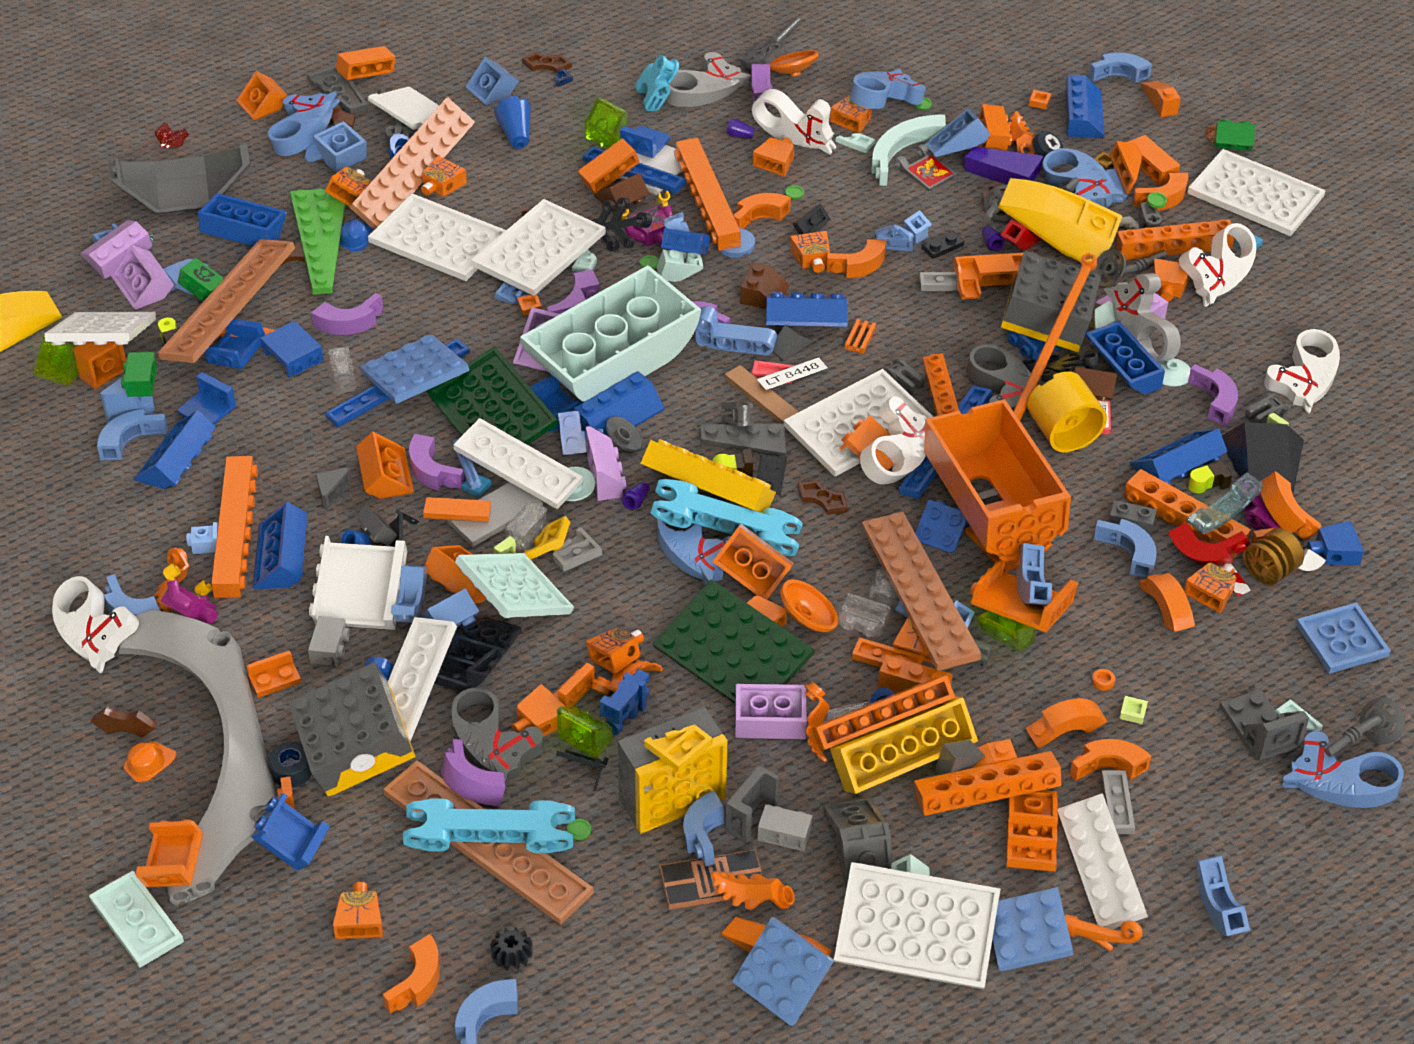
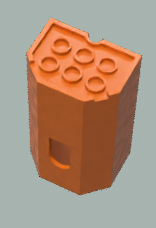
M1005 399L972 407L966 414L956 411L925 419L924 453L987 552L996 554L1005 562L1020 558L1021 544L1044 546V551H1047L1053 545L1051 541L1058 534L1062 536L1068 530L1071 496ZM978 478L988 480L993 488H996L1002 501L984 505L970 482Z

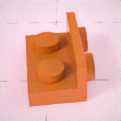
M290 651L279 653L247 665L248 677L257 698L302 683Z
M586 663L581 669H577L553 694L569 710L591 689V680L595 679L594 666Z

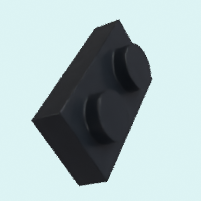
M820 203L793 223V226L799 235L814 233L831 219Z
M950 231L922 243L921 249L932 259H935L963 247L965 241L956 232Z

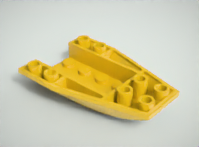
M1010 178L998 208L1062 254L1081 262V257L1085 253H1090V259L1086 261H1091V254H1094L1098 259L1103 252L1109 250L1122 219L1121 214L1082 196L1047 184Z
M19 291L0 294V352L62 318L48 292Z

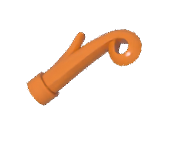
M1065 915L1070 936L1074 937L1077 935L1086 938L1109 951L1113 949V946L1108 942L1130 944L1139 941L1143 934L1141 926L1132 920L1124 921L1120 927L1121 931L1079 920L1075 916Z

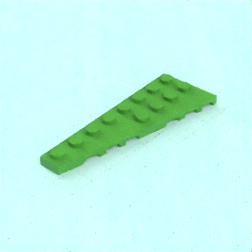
M325 189L290 191L291 204L312 294L333 293L345 204L326 193Z

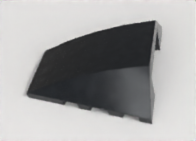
M1244 422L1222 435L1228 451L1226 453L1232 460L1234 470L1238 473L1241 484L1246 481H1255L1259 484V482L1276 471L1291 483L1292 494L1294 493L1304 439L1287 424Z
M484 617L462 628V633L453 635L434 684L460 692L469 688H476L486 679L521 633V627Z

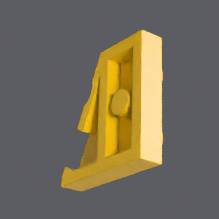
M564 516L547 524L542 533L533 541L536 546L524 552L530 560L551 550L556 551L563 546L570 525L568 518Z
M696 725L684 727L679 731L667 732L663 738L652 740L649 737L644 740V747L678 773L713 744V738Z

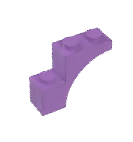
M593 269L573 273V291L561 302L548 306L547 311L562 314L599 293L600 284Z

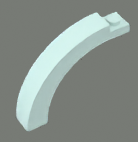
M945 115L913 118L892 127L882 135L874 148L872 159V173H876L879 185L887 186L888 164L892 157L898 151L911 144L930 140L946 127Z

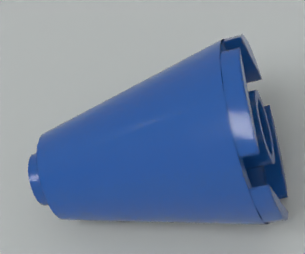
M518 96L506 97L498 102L499 105L494 108V114L511 146L522 149L529 143L531 106L525 98L522 100Z

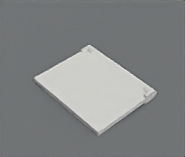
M411 87L382 94L376 93L368 97L369 102L375 104L413 130L419 129L439 107L438 104Z
M665 145L654 158L636 153L642 164L677 176L681 174L679 161H676L674 157V150L676 149ZM621 176L619 177V179L625 180L628 179V177ZM645 184L648 191L652 194L658 195L662 191V189Z

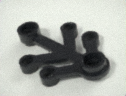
M621 197L617 200L618 208L610 222H606L610 212H613L615 209V203L612 200H605L602 203L603 211L599 218L592 220L605 227L606 234L601 238L606 242V247L609 251L618 250L620 244L617 239H613L607 233V230H611L621 240L624 248H632L635 244L633 237L628 236L621 228L635 225L639 228H648L652 224V216L648 212H640L634 218L620 220L625 210L630 207V200L626 197Z
M1077 352L1070 353L1063 358H1059V355H1051L1041 375V380L1047 382L1054 379L1053 371L1058 373L1073 372L1072 368L1066 367L1083 365L1086 369H1094L1099 363L1098 354L1095 352L1083 354L1081 356L1082 360H1080V355ZM1029 359L1022 363L1031 373L1037 360Z

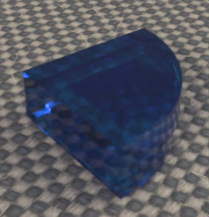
M564 68L560 69L555 77L557 87L573 81V77Z

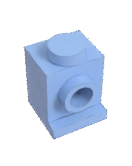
M920 210L904 220V229L914 234L913 243L915 245L928 237V229L932 224Z
M683 212L664 219V225L667 229L690 232L686 221L682 222L684 221Z
M213 522V526L191 527V533H187L186 538L187 546L192 547L193 554L215 552L218 523Z

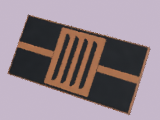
M756 850L714 856L715 864L707 867L701 858L660 865L669 910L725 901L722 898L724 892L718 894V886L713 885L712 872H725L726 875L732 873L736 878L738 874H744L748 879L753 874H760L762 876Z

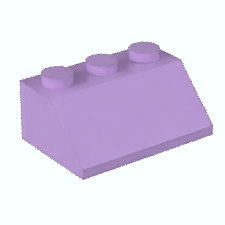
M127 220L80 254L106 279L110 277L131 245L148 250L152 247L149 233L137 221Z
M135 245L130 246L110 275L134 309H139L165 299L174 286L151 252Z
M590 426L586 427L587 459L590 471L594 475L596 482L595 492L597 500L622 498L623 489H626L625 476L621 477V474H623L621 461L617 462V459H619L618 448L613 447L612 439Z
M736 684L735 738L806 739L805 685Z

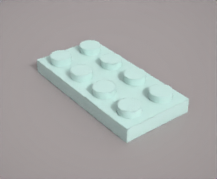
M134 871L89 895L94 907L139 968L184 942L183 936L147 888L135 876Z

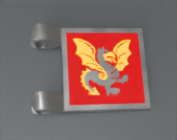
M925 144L918 146L920 151L917 152V155L921 159L910 165L904 156L896 158L898 163L895 164V167L906 172L929 191L957 176L953 170L934 156Z

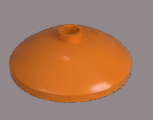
M805 50L782 55L770 63V71L779 74H790V77L798 76L801 74L800 71L807 69L815 62L819 56L818 51Z
M788 580L782 585L780 589L782 603L795 622L816 632H831L838 625L837 612L831 602L820 591L799 580Z

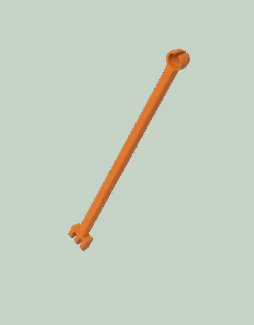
M1085 253L1081 257V268L1013 410L1019 421L1090 271L1097 267V257L1094 254H1091V261H1086L1090 259V253Z

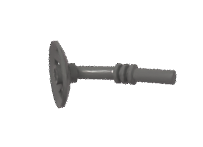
M1007 185L996 186L987 193L984 200L986 212L983 216L984 221L989 222L993 219L1007 222L1014 219L1007 213H1005L1006 216L996 215L998 211L1004 212L998 206L1004 194L1000 193V190H1005ZM992 194H994L991 203L989 204V199L992 196Z
M1109 249L1098 257L1097 267L1093 272L1101 276L1104 275L1109 279L1105 283L1100 277L1099 286L1111 287L1121 279L1123 274L1136 271L1141 272L1148 269L1150 265L1154 264L1155 259L1163 260L1167 258V253L1161 251L1151 257L1139 259L1134 264L1126 266L1125 257L1122 252L1116 249ZM1115 255L1120 257L1121 263L1115 260ZM1108 258V260L1104 263V265H1103V267H1102V269H1101V266H1102L1103 262Z
M1379 697L1369 701L1362 709L1360 724L1357 726L1353 725L1343 732L1341 738L1324 750L1326 755L1331 757L1347 744H1353L1362 737L1363 733L1370 741L1377 744L1394 742L1401 736L1405 728L1403 709L1396 701L1390 698ZM1384 703L1391 706L1396 714L1391 716L1387 710H1384ZM1373 705H1375V708H1373V709L1368 713L1367 718H1365V717H1366V714H1367V712H1368V710H1369ZM1394 723H1397L1394 732L1387 736L1386 734L1392 730ZM1372 728L1378 732V738L1373 736L1368 730Z

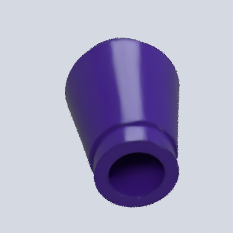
M730 119L726 133L732 137L752 139L755 128L738 119Z
M991 226L984 227L982 234L987 248L993 251L1002 249L1005 242L1001 234Z
M640 482L624 492L622 498L623 505L629 510L640 508L650 491L649 485L645 482Z

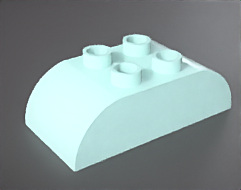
M647 265L520 336L523 349L577 398L585 402L637 371L646 376L670 362L681 352L692 337L700 319L701 309Z

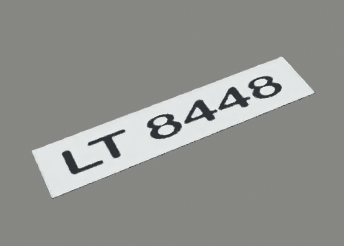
M816 358L757 380L765 390L827 369V367L820 358Z

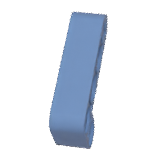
M709 306L701 308L700 319L695 329L696 342L699 346L702 347L704 345L707 348L724 351L770 355L777 340V333L769 328L718 323L717 311Z

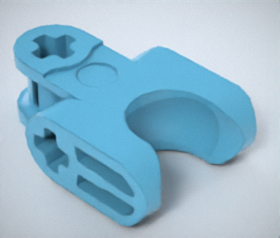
M659 55L654 63L649 64L644 69L636 82L635 88L639 94H646L643 104L648 112L658 111L670 93L669 84L679 70V62L672 59L669 61L665 56Z

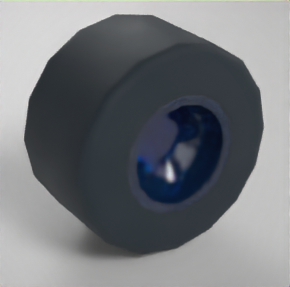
M282 743L270 753L269 767L273 780L281 786V778L290 777L292 788L298 787L306 783L312 776L301 743Z

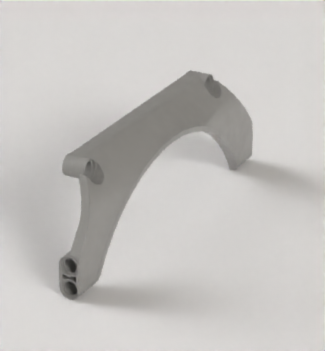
M150 610L136 615L139 620V626L133 634L119 644V654L156 657L177 664L191 672L211 692L222 719L224 732V755L220 777L210 805L198 825L203 832L192 883L186 886H167L170 902L174 905H179V902L185 901L187 903L214 890V883L234 857L254 840L251 838L256 830L254 824L260 816H264L267 811L265 805L273 796L276 798L277 793L241 648L229 632H220L218 628L207 623L174 613Z

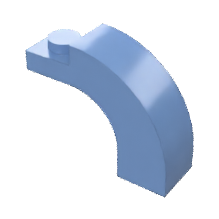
M140 409L126 412L111 420L102 429L98 438L97 448L100 461L122 460L123 448L132 438L140 435L167 434L168 427L165 414L145 415V410Z
M1121 519L1119 525L1102 520L1097 521L1094 540L1115 544L1126 549L1132 557L1131 575L1143 578L1153 575L1157 551L1154 541L1144 529L1124 519Z
M401 566L399 596L396 604H393L391 607V614L395 615V622L412 623L414 617H421L426 590L427 566Z
M516 979L491 982L478 988L465 999L456 1016V1040H461V1044H477L479 1029L487 1020L499 1015L518 1014Z

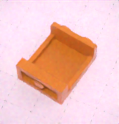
M869 415L865 421L860 419L852 427L855 430L853 433L849 431L841 439L844 443L839 449L843 451L845 447H848L860 458L861 452L865 447L877 438L890 436V434ZM875 450L876 458L884 469L889 470L894 465L891 458H888L882 451Z
M188 819L177 822L159 821L157 823H149L148 828L153 833V839L146 866H137L135 876L145 887L191 885L203 837L201 829L194 821Z

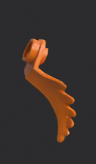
M1016 111L1010 117L1011 122H1008L1011 127L1010 135H1012V141H1016L1017 152L1024 153L1023 148L1026 147L1029 149L1028 154L1035 155L1036 152L1032 144L1035 137L1033 136L1034 133L1027 132L1030 128L1025 127L1026 122L1022 121L1023 117Z
M172 548L167 553V562L169 565L174 564V566H178L181 574L175 577V580H178L180 583L187 576L189 568L187 554L181 548ZM166 579L157 587L159 590L154 594V598L158 597L156 602L157 605L159 604L160 611L173 613L171 607L161 602L168 589L167 583L169 580Z
M636 660L635 663L629 664L618 673H613L611 682L599 676L597 680L592 679L591 689L603 695H608L609 691L615 693L626 672L631 675L637 669L644 672H662L663 667L657 663Z
M812 681L809 685L805 684L804 687L807 690L804 693L813 702L818 700L819 703L807 718L808 727L805 733L809 737L808 745L811 746L812 752L826 763L828 759L819 748L812 727L823 723L830 705L822 698L825 692Z
M719 871L711 873L713 885L718 886L717 893L721 894L724 892L722 898L725 901L733 897V906H739L742 902H745V908L751 910L762 902L771 900L780 909L784 910L794 903L795 897L791 887L785 886L777 878L767 879L760 874H753L748 879L744 874H738L736 878L732 873L727 875L725 872L719 873Z

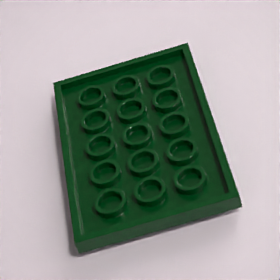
M495 346L469 362L468 372L426 391L461 436L480 418L529 445L559 425L556 417Z
M712 579L652 643L657 650L735 705L736 684L787 685L815 653L814 648Z

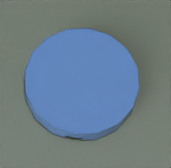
M739 228L741 231V246L721 250V253L731 258H740L747 253L749 255L755 249L753 234L748 230Z

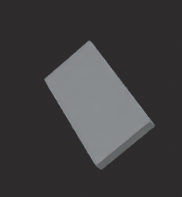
M509 482L479 499L491 501L489 522L447 520V523L474 547L543 508V502Z

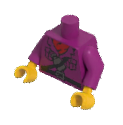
M668 191L665 192L666 199L661 197L660 192L658 194L657 201L662 204V208L656 206L643 211L648 212L652 216L651 226L648 228H639L637 225L624 227L628 236L633 237L635 241L642 242L647 247L656 243L660 246L662 245L664 228H666L664 219L673 216L671 205L668 206L670 198ZM626 209L620 220L634 218L637 214L627 217L629 209Z
M174 564L167 566L163 570V574L169 580L167 583L168 589L161 602L189 618L207 624L215 622L218 615L216 612L217 606L210 603L209 597L206 596L212 591V585L210 583L205 585V581H201L194 588L197 593L195 594L179 586V581L175 580V577L181 574L178 566H174Z

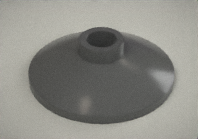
M611 417L607 421V433L615 444L631 452L637 451L641 447V436L629 421L621 417Z

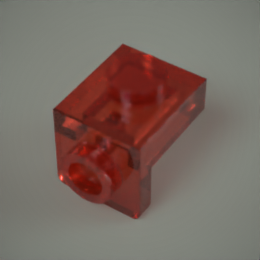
M163 123L154 132L164 148L180 147L189 135L186 129L172 131L167 123Z

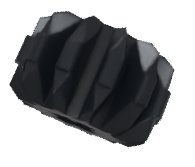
M505 927L504 933L496 932L495 939L491 940L490 943L492 949L490 951L491 958L496 960L498 967L505 964L507 971L511 965H514L517 970L520 967L519 963L527 965L528 958H532L533 955L531 937H527L525 930L518 933L517 927L513 931H509Z

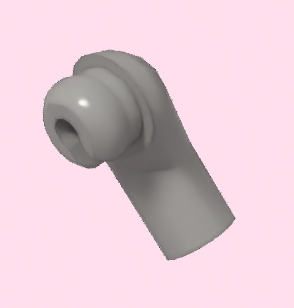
M1131 216L1122 217L1119 227H1124L1127 230L1140 229L1138 222Z

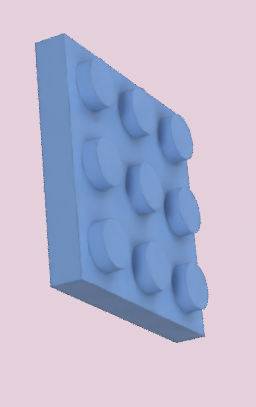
M1357 602L1297 619V628L1329 674L1383 659L1390 655L1391 650Z
M1058 887L998 901L992 939L1000 971L1074 955Z
M771 917L732 982L790 1026H794L834 960L781 921Z

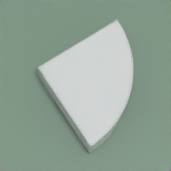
M1305 549L1303 564L1297 569L1304 571L1316 570L1326 560L1310 549Z

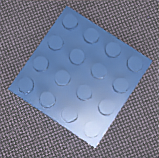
M432 334L423 336L416 342L405 344L396 351L387 352L384 356L370 360L360 366L363 375L396 404L469 371L468 364Z

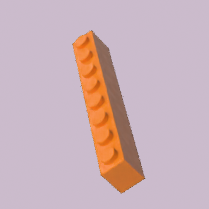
M698 137L676 142V150H674L675 160L679 161V168L681 173L684 172L686 184H689L690 194L694 196L696 207L700 208L701 219H705V227L707 232L710 231L712 244H716L718 251L740 247L741 231Z
M252 456L226 457L211 583L214 598L241 597L242 589H246V576L243 575L244 572H248V561L245 557L250 555V546L247 543V540H251V527H249V524H253V512L250 510L255 507V498L252 493H256V480H254V477H258L257 464L254 465Z

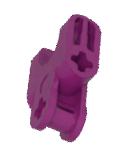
M1255 481L1244 482L1241 486V493L1236 497V503L1239 508L1246 511V522L1256 531L1281 528L1268 511L1261 496L1259 484Z

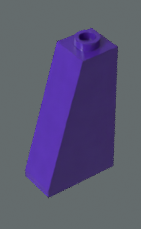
M973 147L969 153L965 154L963 163L967 172L1008 185L1010 178L1034 181L1042 170L1043 156Z

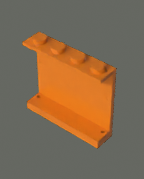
M1000 559L994 563L992 568H988L985 575H981L977 583L973 584L970 593L973 596L971 600L972 605L1047 633L1073 603L1079 583L1070 580L1060 592L1052 590V599L1047 606L1026 604L1019 597L1016 576L1003 572L1006 562Z

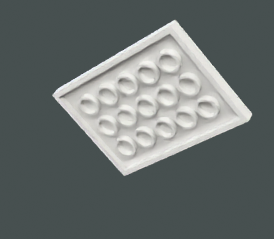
M1222 149L1188 187L1187 194L1291 236L1324 197L1325 190Z
M411 194L368 236L369 243L467 281L478 270L472 266L471 260L506 230Z
M543 199L471 260L472 266L535 296L606 234V229L593 221Z
M75 312L45 333V342H52L53 345H63L65 342L83 345L86 344V341H94L95 345L107 344V341H115L117 345L128 344V341L133 340L134 337L156 320V313Z
M881 369L785 419L784 427L836 477L860 464V458L848 447H845L843 451L839 449L844 443L841 439L849 431L853 433L855 430L852 427L860 419L865 421L869 415L888 431V424L881 419L879 408L891 398L899 397L914 413L925 414L927 419L933 416L884 369Z
M851 862L834 962L984 989L1000 889Z

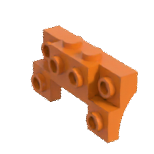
M1023 253L955 257L953 268L958 279L956 286L961 300L980 298L982 294L980 286L1013 284Z

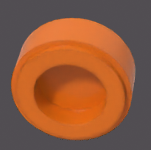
M1107 669L1096 670L1092 676V684L1099 690H1110L1114 687L1115 675Z

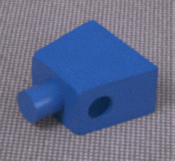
M1351 521L1322 527L1318 531L1316 541L1307 542V549L1316 554L1320 553L1321 557L1326 560L1324 564H1361L1364 549Z

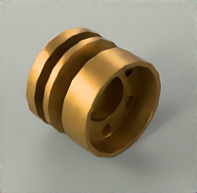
M1274 528L1262 538L1249 545L1244 550L1243 558L1248 572L1266 586H1272L1303 564L1304 552L1300 542L1292 533L1283 528Z

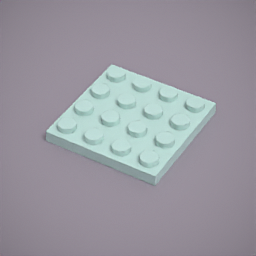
M525 553L458 555L455 561L461 571L468 576L474 583V586L485 595L486 599L494 605L499 614L504 618L571 614L574 608Z

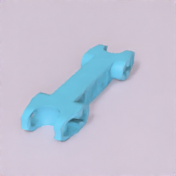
M663 479L657 483L655 492L669 500L654 501L650 513L657 519L679 528H687L691 523L731 535L742 524L782 555H796L799 544L785 534L800 533L803 523L798 518L775 508H766L760 513L698 494V489L695 485L684 481ZM661 487H670L672 491L664 490ZM657 508L665 509L667 512H660ZM791 523V524L796 525L797 527L792 528V527L786 526V524ZM782 545L790 546L793 549H785Z
M427 799L411 802L406 806L407 818L425 823L421 827L403 831L404 845L425 851H445L449 848L450 842L526 843L527 850L533 853H552L573 848V834L555 829L557 825L567 824L575 820V807L567 804L539 800L530 803L529 810L453 809V803L447 799ZM560 812H566V813H568V814H567V815H564V814H558V813H560Z

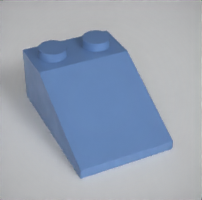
M967 108L927 141L925 145L938 157L983 144L991 134L979 118Z

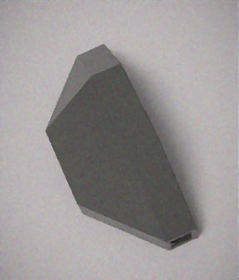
M240 144L239 148L197 157L145 162H121L119 159H115V162H109L111 182L157 215L201 210L217 193L224 195L250 166L247 144Z

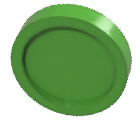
M923 97L922 103L914 105V107L918 110H928L931 108L932 102L930 99Z
M796 185L789 186L785 190V195L794 200L800 199L804 196V189Z
M1153 192L1147 198V203L1153 208H1162L1167 202L1166 196L1159 192Z
M646 255L640 259V266L644 268L648 265L652 269H656L659 259L653 255Z
M575 819L568 824L567 832L573 834L574 840H584L591 834V825L584 819Z

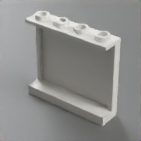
M325 536L324 544L320 545L321 564H317L316 568L318 581L313 585V597L315 599L314 603H311L309 607V616L313 618L314 624L317 623L318 616L345 618L346 627L395 630V615L391 614V607L398 600L401 566L406 564L407 547L405 541L396 540L395 547L331 543L329 536Z

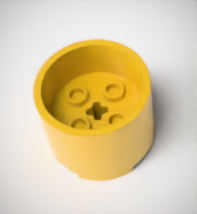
M1074 372L1053 375L1054 379L1048 381L1043 386L1039 384L1033 390L1028 399L1027 408L1051 446L1056 451L1067 453L1084 448L1096 440L1106 426L1107 414L1078 374Z

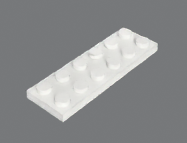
M480 418L454 444V450L556 509L583 482V476Z
M414 617L388 680L410 741L457 628L453 621Z
M1103 793L1059 808L1058 814L1097 925L1114 929L1120 927L1124 921H1137L1148 917Z

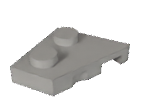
M582 527L576 530L577 535L573 539L568 538L563 546L553 553V560L563 571L572 569L602 555V548Z

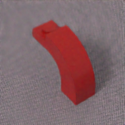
M1012 219L1001 233V237L1005 241L1021 250L1030 249L1042 239L1027 227Z
M1188 522L1168 532L1173 543L1189 560L1202 566L1208 563H1213L1219 567L1225 563L1231 564L1235 562L1231 554L1240 553L1247 548L1246 546L1251 544L1243 531L1219 543L1209 544L1202 542L1197 538Z

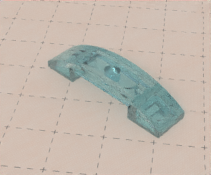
M1247 472L1232 484V489L1207 509L1201 507L1187 518V522L1202 534L1211 532L1241 512L1261 491L1264 484Z

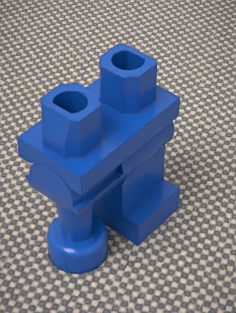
M637 669L633 675L626 672L623 680L619 683L618 690L611 698L604 696L599 701L600 715L607 718L603 723L606 731L618 735L623 729L622 723L628 717L634 719L638 716V709L642 712L646 709V699L649 696V689L646 687L649 681L648 673Z

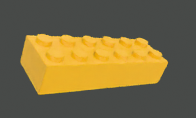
M661 439L658 442L650 440L640 463L677 480L691 483L701 490L760 513L764 509L770 508L776 494L775 491L770 489L771 485L754 477L752 479V477L735 469L733 471V469L708 460L698 454H693Z
M955 697L830 748L844 791L857 794L938 759L943 744L971 740L973 743H976L978 739L964 698Z

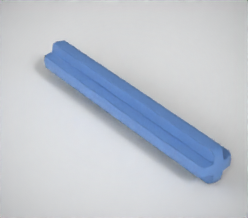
M460 437L458 439L453 440V445L460 439ZM456 451L470 488L473 490L480 488L481 482L472 460Z

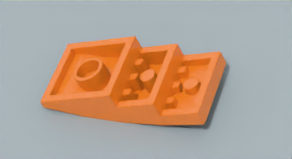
M1041 790L1009 797L1006 867L1056 871L1057 791Z

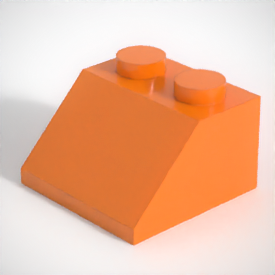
M256 71L236 101L255 120L279 111L284 105L283 99L288 95L272 78Z
M86 341V344L73 348L80 378L94 389L124 372V361H126L123 345L115 344V341H107V344L95 345L94 341Z

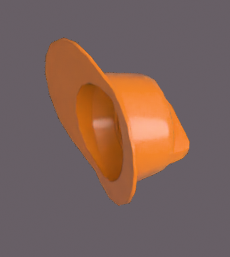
M155 741L136 744L128 752L124 769L136 782L149 781L175 760L176 751Z

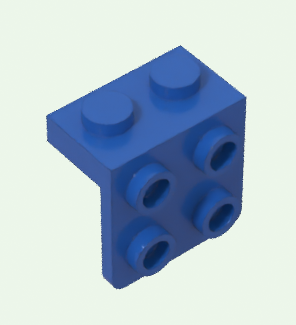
M623 126L620 129V140L623 138L636 153L654 158L670 141L669 134L644 126H638L636 129Z
M201 372L196 376L199 392L178 408V413L185 418L199 410L215 425L236 407L234 390L230 385L224 384L213 376Z
M928 500L915 534L921 543L953 553L956 550L964 527H969L970 524L959 507L955 509L949 507L943 501L936 500L935 502Z

